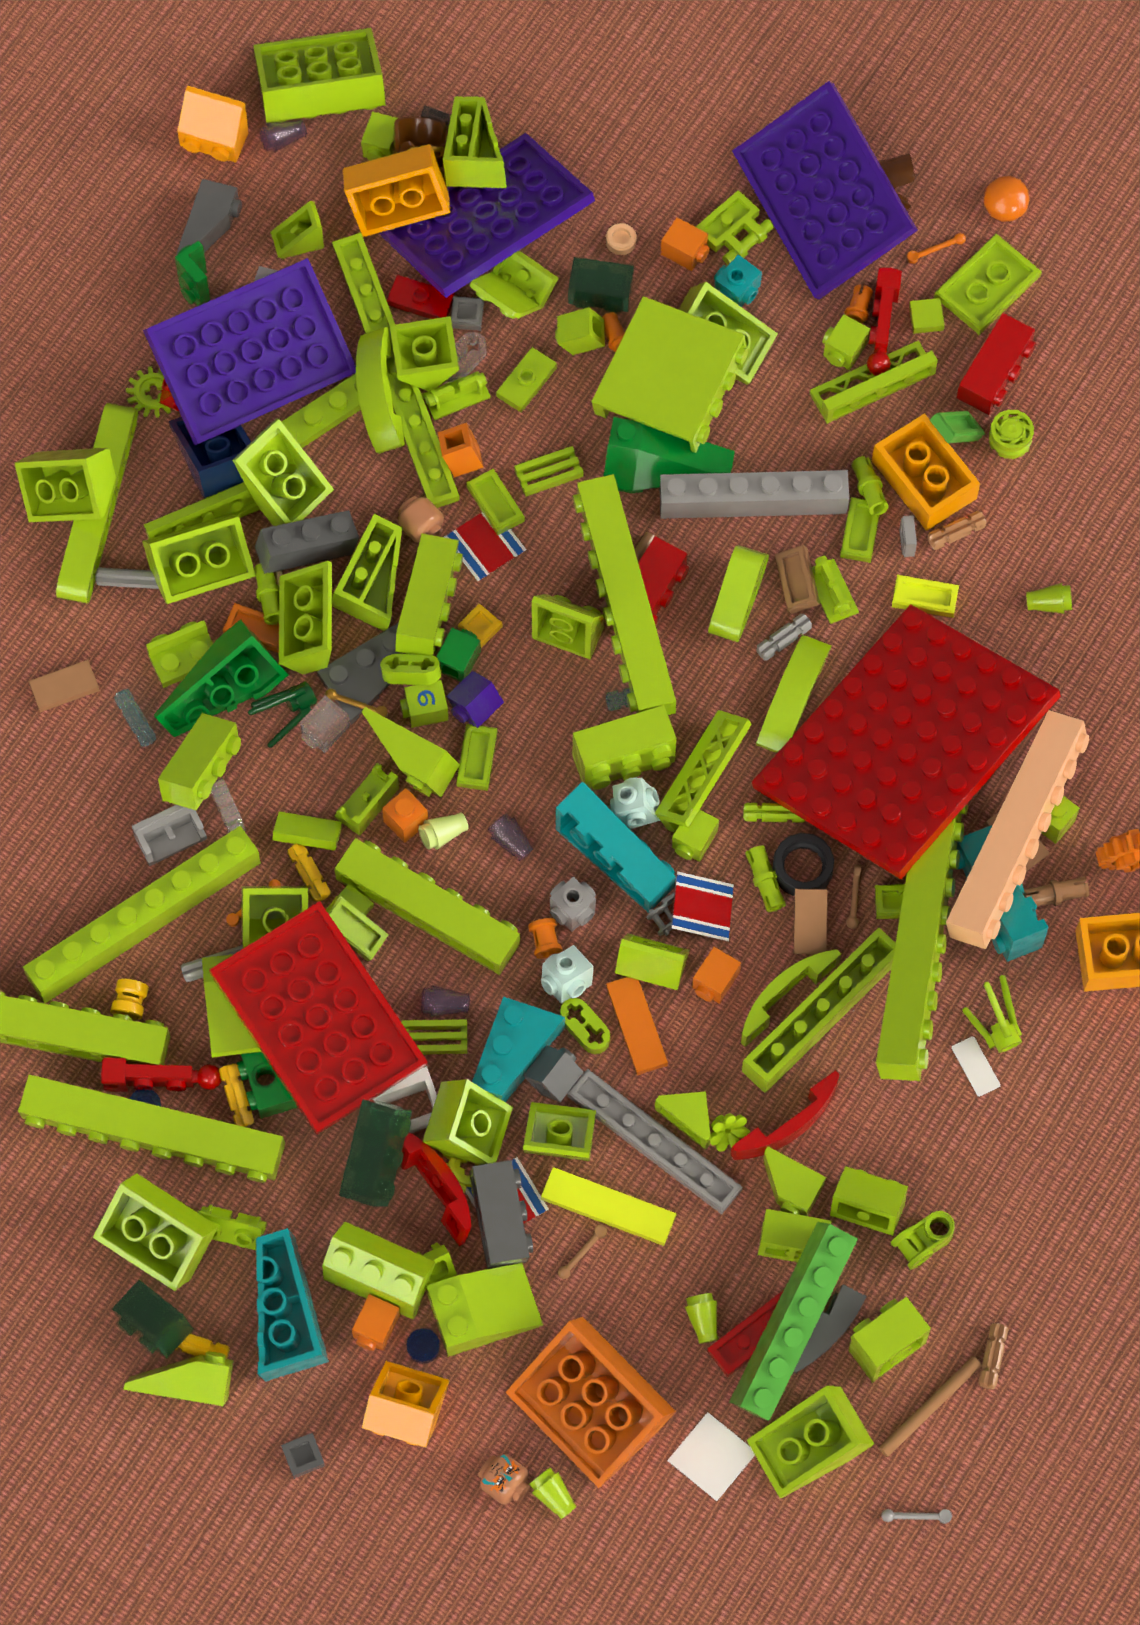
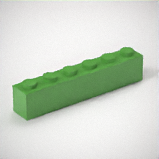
M817 1222L729 1401L730 1403L759 1418L770 1420L858 1240L856 1237L829 1223Z

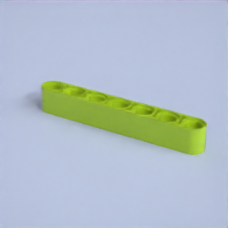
M106 403L104 406L93 448H109L116 480L104 518L73 521L57 582V598L87 604L90 602L96 581V571L100 566L138 420L137 408Z

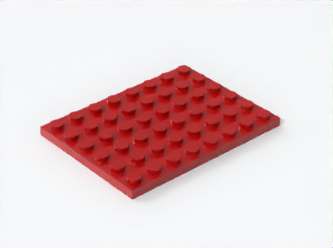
M910 604L753 779L752 785L758 792L899 879H902L1061 697L1058 688Z

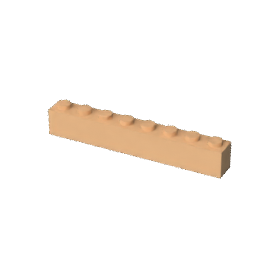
M1048 710L946 921L950 938L986 949L990 940L997 937L1002 914L1010 910L1013 902V891L1016 885L1022 884L1026 874L1025 866L1029 858L1033 859L1039 847L1038 839L1042 831L1046 832L1050 826L1051 812L1054 806H1058L1062 801L1064 785L1067 779H1072L1074 776L1077 757L1079 753H1084L1088 746L1089 735L1086 734L1083 720Z

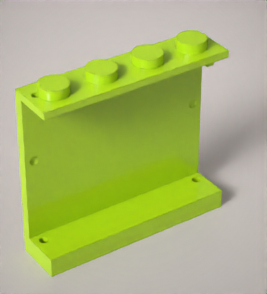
M643 296L591 401L594 413L607 418L609 411L684 439L689 441L691 451L696 453L700 443L705 444L710 433L709 424L712 418H717L723 406L722 397L725 391H730L736 379L735 371L738 364L742 365L747 358L749 348L746 345L745 335Z

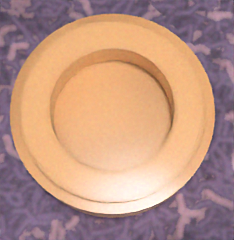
M624 223L611 226L606 234L607 248L616 255L631 253L636 246V232L630 225Z

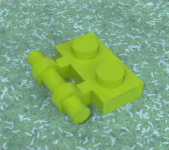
M738 190L700 222L696 228L708 233V246L715 253L724 245L729 249L722 257L723 261L729 265L738 254L745 258L750 248L756 243L761 244L767 239V234L774 229V226L768 219H765L759 225L754 220L759 216V209ZM745 229L749 234L741 241H738L734 236Z

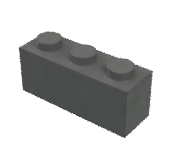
M347 510L261 529L255 549L264 574L352 555L359 535L350 511Z
M512 1160L473 1166L469 1175L487 1269L526 1263L530 1258L529 1253H533V1241L530 1233L525 1234L523 1221L527 1220V1209L525 1202L519 1201L517 1189L521 1188L519 1169H513Z

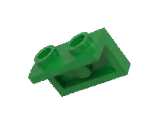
M197 241L193 245L183 247L175 257V263L182 295L189 304L195 303L199 306L211 301L208 280L205 275L207 267L204 248L200 241Z

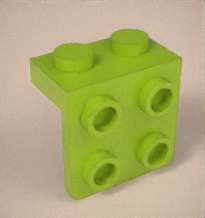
M517 251L497 264L492 272L471 281L469 286L476 291L475 293L479 298L498 306L503 315L518 319L542 309L559 278L521 251Z

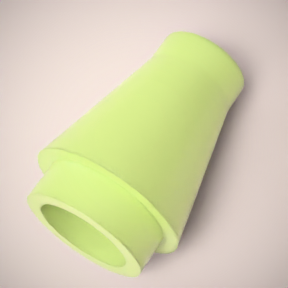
M461 812L456 815L425 820L424 824L418 827L420 838L428 850L432 848L438 850L469 829L467 820Z

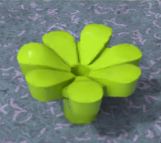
M728 1113L725 1116H717L711 1123L714 1131L710 1134L711 1145L716 1146V1149L720 1152L725 1151L728 1144L732 1148L735 1143L740 1141L739 1138H744L750 1133V1130L744 1127L747 1119L740 1114L734 1116L732 1113Z

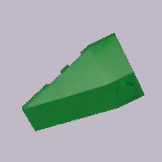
M613 417L603 477L614 474L618 491L640 493L644 489L660 488V475L731 473L735 451L705 442V444L700 443L695 453L691 451L689 441L634 420Z
M240 619L212 644L156 711L154 717L173 737H176L191 730L202 713L214 716L225 710L231 712L237 709V705L251 698L257 700L265 696L288 676V673Z

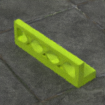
M918 340L887 354L891 360V369L877 376L873 374L867 375L870 371L867 368V364L811 389L809 394L828 424L934 375L938 360L933 351L926 353ZM916 352L918 357L902 364L905 356ZM859 379L864 381L847 389L849 382ZM828 391L837 393L825 400H822L820 396Z
M720 710L717 711L655 811L656 816L667 830L676 832L679 825L689 828L752 725L749 719Z

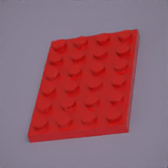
M320 901L209 969L210 975L316 1135L428 1064V1061Z

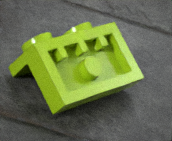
M205 621L198 623L189 622L183 625L179 631L169 635L161 634L154 637L146 645L148 657L162 687L165 688L182 681L212 646L213 642L208 634Z

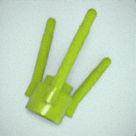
M1001 975L999 979L1009 1020H1005L990 983H984L987 996L998 1020V1023L991 1027L992 1034L986 1030L967 1007L962 1009L969 1021L984 1037L989 1049L996 1047L998 1053L1013 1049L1022 1043L1020 1038L1022 1033L1017 1024L1005 975Z

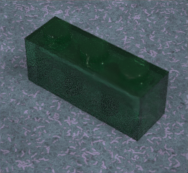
M362 1099L338 1196L369 1206L388 1207L389 1201L395 1192L394 1181L397 1169L403 1160L402 1149L405 1137L411 1128L410 1117L412 1110L379 1100Z

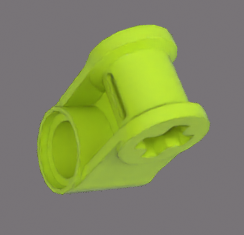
M935 1211L914 1226L902 1231L891 1241L893 1247L899 1248L909 1262L908 1268L913 1270L952 1240L955 1229L952 1216L944 1211ZM934 1223H943L947 1226L948 1232L945 1235L938 1236L931 1231L930 1226Z

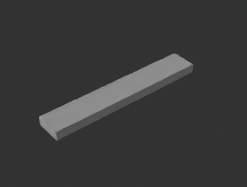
M589 1069L582 1074L567 1093V1097L583 1109L596 1110L595 1118L721 1215L742 1191L743 1187Z

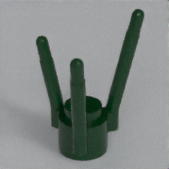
M306 681L251 703L252 709L248 710L249 715H254L286 702L292 712L299 711L268 742L269 748L278 743L303 718L313 713L311 706L317 703V699Z

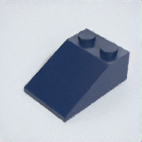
M182 417L169 421L170 428L190 473L204 499L244 482L233 462V459L251 443L241 425L194 445Z

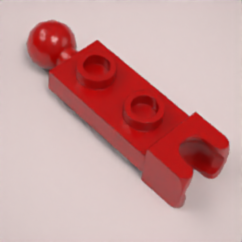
M878 268L872 317H878L877 326H871L869 344L875 345L874 353L867 360L868 370L876 376L890 370L891 360L886 352L893 302L898 303L902 270L894 268Z
M126 1058L102 1059L101 1084H104V1091L127 1092L128 1086H133L134 1089L140 1091H149L153 1087H166L169 1091L180 1092L185 1091L186 1087L194 1088V1083H198L204 1089L212 1090L217 1088L222 1081L219 1068L212 1064L204 1065L199 1070H193V1067L188 1065L127 1064Z

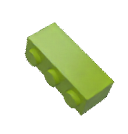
M204 713L201 714L158 778L162 801L193 810L198 809L202 801L209 797L212 786L218 777L223 776L226 765L232 756L236 755L240 749L241 738L238 736L236 722Z

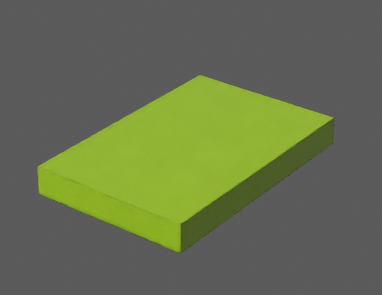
M995 234L935 292L934 298H940L941 303L980 335L1041 276L1042 271L998 234Z

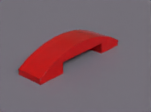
M836 1070L810 1088L808 1099L812 1104L766 1137L757 1127L735 1143L731 1149L732 1158L734 1160H743L764 1155L767 1147L778 1150L801 1136L818 1120L829 1105L838 1085L839 1073Z
M398 1126L392 1128L385 1146L403 1170L412 1166L417 1168L446 1208L441 1219L442 1224L459 1246L465 1244L471 1229V1216L467 1199L456 1176L445 1161L421 1139Z

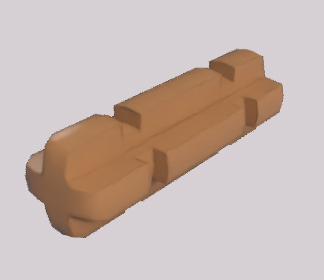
M976 511L969 514V518L963 517L943 526V530L936 529L930 532L927 539L931 548L937 550L944 547L946 542L950 544L970 535L972 530L976 532L985 528L987 522L983 513Z
M992 1323L989 1330L988 1338L990 1340L987 1341L982 1363L984 1370L981 1371L978 1382L979 1386L983 1388L995 1389L999 1377L997 1372L1000 1370L1005 1348L1003 1342H1006L1009 1330L1003 1324Z

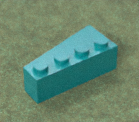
M583 781L556 807V830L648 913L675 887L676 876L671 865L664 860H660L651 851L650 847L639 839Z
M992 825L965 835L963 841L957 843V850H959L960 854L958 869L963 868L966 877H968ZM1023 882L1021 885H1016L1013 891L1011 908L1008 912H1003L1000 919L999 933L995 939H992L995 950L998 954L1003 953L1006 962L1041 949L1049 929L1044 919L1037 920L1035 911L1037 905L1032 896L1024 897Z
M286 1228L257 1237L258 1375L266 1382L327 1363L329 1360L295 1236Z

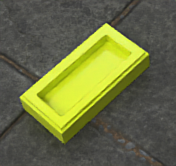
M897 575L892 607L906 610L911 604L928 614L954 618L959 585Z

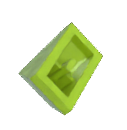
M309 201L271 231L278 258L284 259L324 248L323 231L315 202Z
M706 1091L659 1095L655 1100V1110L706 1150L710 1145L711 1137Z

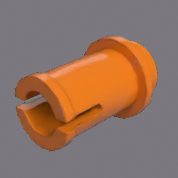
M861 284L854 286L850 305L845 308L844 314L863 324L868 319L867 309L873 290L869 286L864 285L861 293Z
M610 312L603 315L602 318H604L605 334L609 340L608 347L616 353L625 331L617 314Z

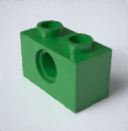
M262 1052L241 1054L242 1061L236 1063L242 1081L248 1079L251 1086V1091L246 1092L251 1111L258 1109L260 1118L263 1119L298 1108ZM264 1074H270L275 1077L274 1081L269 1085H261L257 1082L259 1077Z

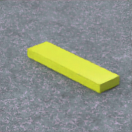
M555 1167L552 1168L541 1195V1200L662 1246H665L676 1218V1213Z

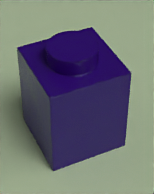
M474 671L446 696L453 707L451 709L453 716L463 724L468 722L477 728L504 703L494 684Z

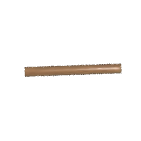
M972 1356L878 1447L880 1452L884 1456L889 1457L982 1366L981 1362Z

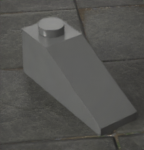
M202 179L176 256L183 247L193 245L197 241H200L203 245L205 253L230 229L234 217L238 218L242 209V200H239L237 187Z

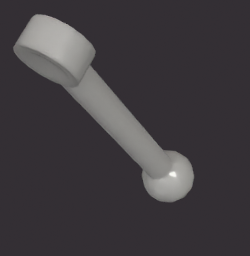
M885 1509L881 1517L885 1522H891L893 1519L939 1520L941 1523L947 1524L952 1519V1513L947 1509L940 1511V1513H905Z

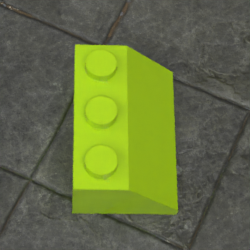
M109 448L42 451L14 463L29 522L104 518L116 480Z
M227 514L142 541L150 570L155 577V581L166 604L256 577L242 525L237 515Z
M325 561L280 576L279 664L303 675L328 668L332 651V562Z
M344 1222L331 1239L322 1265L323 1280L366 1299L369 1294L399 1307L401 1315L414 1320L436 1262L348 1222Z

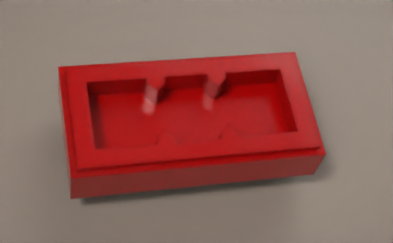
M397 275L388 295L387 303L388 306L429 319L448 316L455 293L445 298L432 285Z

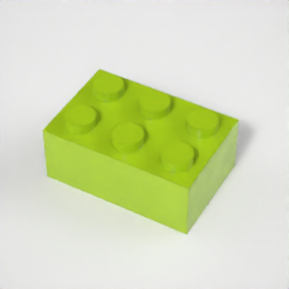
M665 705L574 732L572 756L581 782L583 781L589 788L597 790L607 787L611 781L621 778L623 780L636 778L641 772L650 769L654 771L666 769L671 763L675 762L677 738Z
M136 1173L119 1185L93 1238L173 1291H176L191 1280L219 1226Z

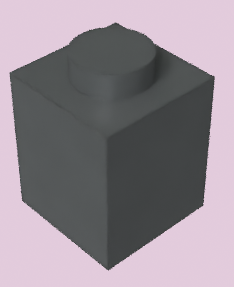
M546 1046L523 1076L542 1096L561 1102L583 1074V1070L575 1063L577 1058L569 1050L563 1047L558 1050Z

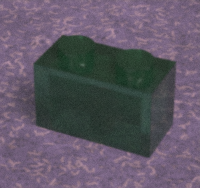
M574 257L568 287V304H574L576 307L583 309L595 307L605 309L608 312H628L634 281V265Z
M138 1280L112 1308L119 1318L116 1324L130 1337L135 1333L140 1337L138 1342L149 1353L153 1354L157 1351L166 1359L194 1330L180 1311L141 1280Z

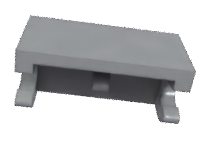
M174 805L132 825L134 837L149 866L207 839L203 829L204 826L196 810L179 805Z

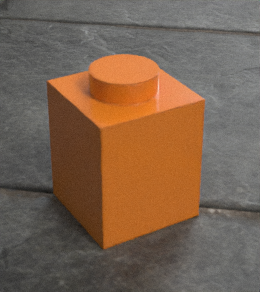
M676 217L661 240L660 255L693 271L698 262L702 264L710 251V247L707 246L708 233Z
M467 422L438 432L442 457L454 478L483 468L479 444Z
M407 788L382 808L383 821L404 843L418 833V827L423 825L425 820H428V810Z
M713 946L693 977L692 988L695 989V993L700 998L708 1002L714 1000L720 1004L740 974L741 962Z
M369 1294L352 1329L353 1338L357 1339L356 1344L370 1351H374L375 1348L384 1351L400 1317V1308Z

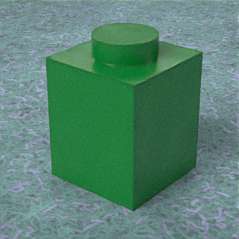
M451 628L436 656L440 663L441 673L459 682L464 680L471 672L481 653L480 640L474 633L468 630L461 629L459 631Z

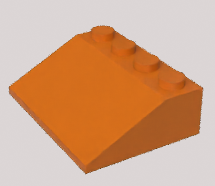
M584 1317L569 1321L505 1392L598 1488L602 1487L676 1412Z

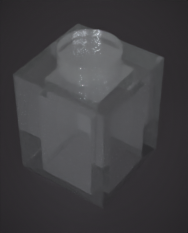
M326 695L300 721L301 738L313 749L318 747L324 753L350 727L349 714Z

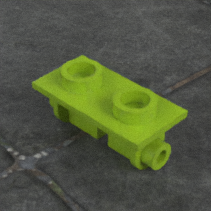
M479 371L422 394L434 421L491 398L486 387V378Z
M826 556L817 558L815 560L816 566L812 567L819 600L829 623L832 624L858 614L859 610L835 560L827 559Z
M211 1204L209 1207L202 1206L201 1211H198L200 1215L219 1226L212 1240L256 1250V1238L261 1237L265 1233L267 1222L261 1221L259 1216L255 1217L239 1213L235 1220L231 1219V1210L215 1207Z

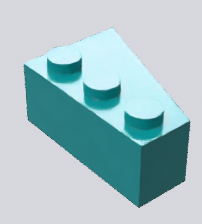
M503 997L472 1082L506 1103L525 1079L523 1075L546 1046H550L556 1037L560 1036L564 1031L565 1017Z

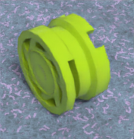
M1008 409L1000 412L991 423L989 432L991 449H994L998 456L1005 459L1022 457L1028 452L1034 435V425L1031 419L1019 410Z

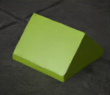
M451 316L390 325L398 380L430 392V390H435L459 371Z
M627 933L620 943L615 974L678 990L690 950Z
M531 1102L523 1145L524 1153L590 1161L596 1110Z

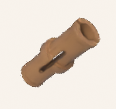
M1084 876L1062 882L1052 880L1049 881L1048 885L1024 889L1023 895L1025 898L1032 896L1037 907L1048 904L1058 906L1062 904V901L1088 897L1089 886L1088 882L1084 883L1086 882Z

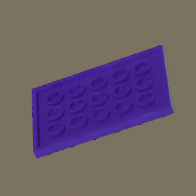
M830 81L732 150L812 295L818 300L918 231L837 88Z
M527 133L499 149L504 161L507 188L447 187L450 213L380 232L381 237L445 298L595 201L593 192Z
M308 258L143 330L194 445L356 373V365Z

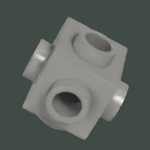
M573 876L567 883L561 881L551 891L550 914L560 925H565L571 932L578 926L587 924L595 915L596 894L586 882L580 883ZM574 898L576 902H570V900Z

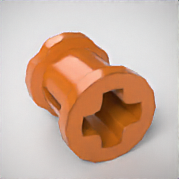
M554 918L539 919L528 925V930L530 933H533L536 949L534 950V955L538 959H546L553 954H559L563 951L562 946L557 941L555 932L557 922Z

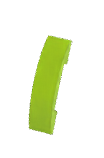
M387 327L361 335L356 354V381L361 412L376 453L379 454L405 445L401 416L394 414L386 361L392 358L393 355L389 328Z
M802 634L772 700L756 742L757 746L778 753L796 733L799 720L818 675L821 674L832 645Z
M836 949L812 955L795 963L778 975L753 1004L744 1024L741 1044L746 1047L769 1027L770 1016L766 1011L806 976L817 984L840 963L841 953Z

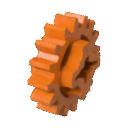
M1139 829L1128 830L1121 835L1112 836L1108 843L1103 844V847H1098L1096 856L1099 867L1102 869L1109 868V870H1124V873L1134 872L1136 869H1139Z

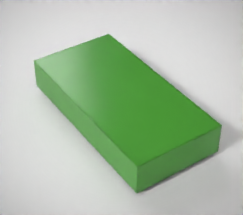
M969 411L940 412L930 419L947 443L979 441L985 435L984 430Z

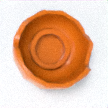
M1012 176L998 177L986 188L984 206L991 217L1001 222L1014 221L1023 216L1027 211L1029 192L1026 185L1020 179Z

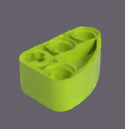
M740 545L735 546L710 621L708 633L739 642L763 579L769 559L768 554Z

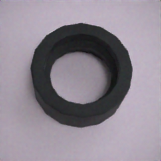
M798 833L787 837L776 849L773 871L776 872L778 885L786 893L794 896L795 888L825 889L832 879L834 856L831 848L822 838L814 834ZM800 848L809 849L819 855L822 861V871L816 879L809 882H801L789 877L784 864L787 855L793 850Z

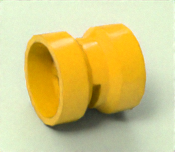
M118 979L115 987L117 998L112 1002L111 1014H124L133 1020H141L144 1012L142 1001L147 997L148 985L133 979Z

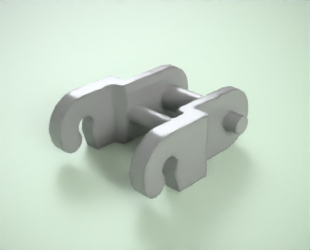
M675 892L664 898L660 907L655 910L650 909L646 917L648 920L653 919L660 929L657 933L659 936L664 934L667 936L669 931L672 930L673 915L669 911L668 906L675 899ZM663 912L666 913L671 921L667 925L659 917Z

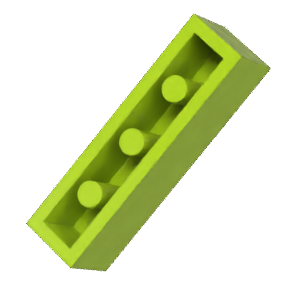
M422 533L396 632L395 652L433 656L435 647L442 646L444 628L440 627L442 621H448L451 603H447L448 596L454 597L457 578H453L454 571L460 572L463 554L458 553L459 540Z

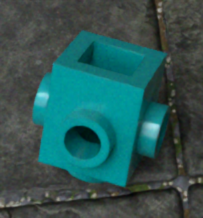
M738 254L728 266L723 265L714 276V288L740 307L745 303L749 305L758 294V288L761 286L762 271Z

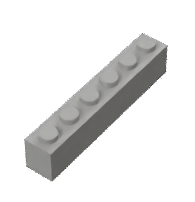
M848 470L660 475V519L847 514L849 504Z

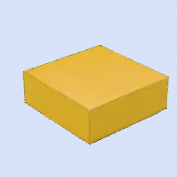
M478 604L458 624L460 631L465 629L478 637L481 648L502 628V622L481 604Z

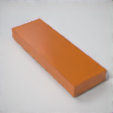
M626 977L606 983V989L636 1075L638 1076L668 1066L665 1052L639 980Z

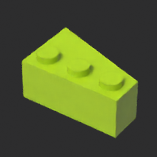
M454 97L443 156L447 187L507 188L504 161L500 154L485 97Z
M376 514L372 516L333 594L332 607L382 631L388 629L392 616L402 527Z

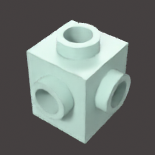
M642 777L629 778L623 783L612 786L613 798L610 800L612 812L630 829L660 821L655 814L659 805L658 793Z
M572 945L561 953L553 954L546 959L542 967L541 984L549 995H554L562 1004L570 998H577L586 988L592 985L594 966Z

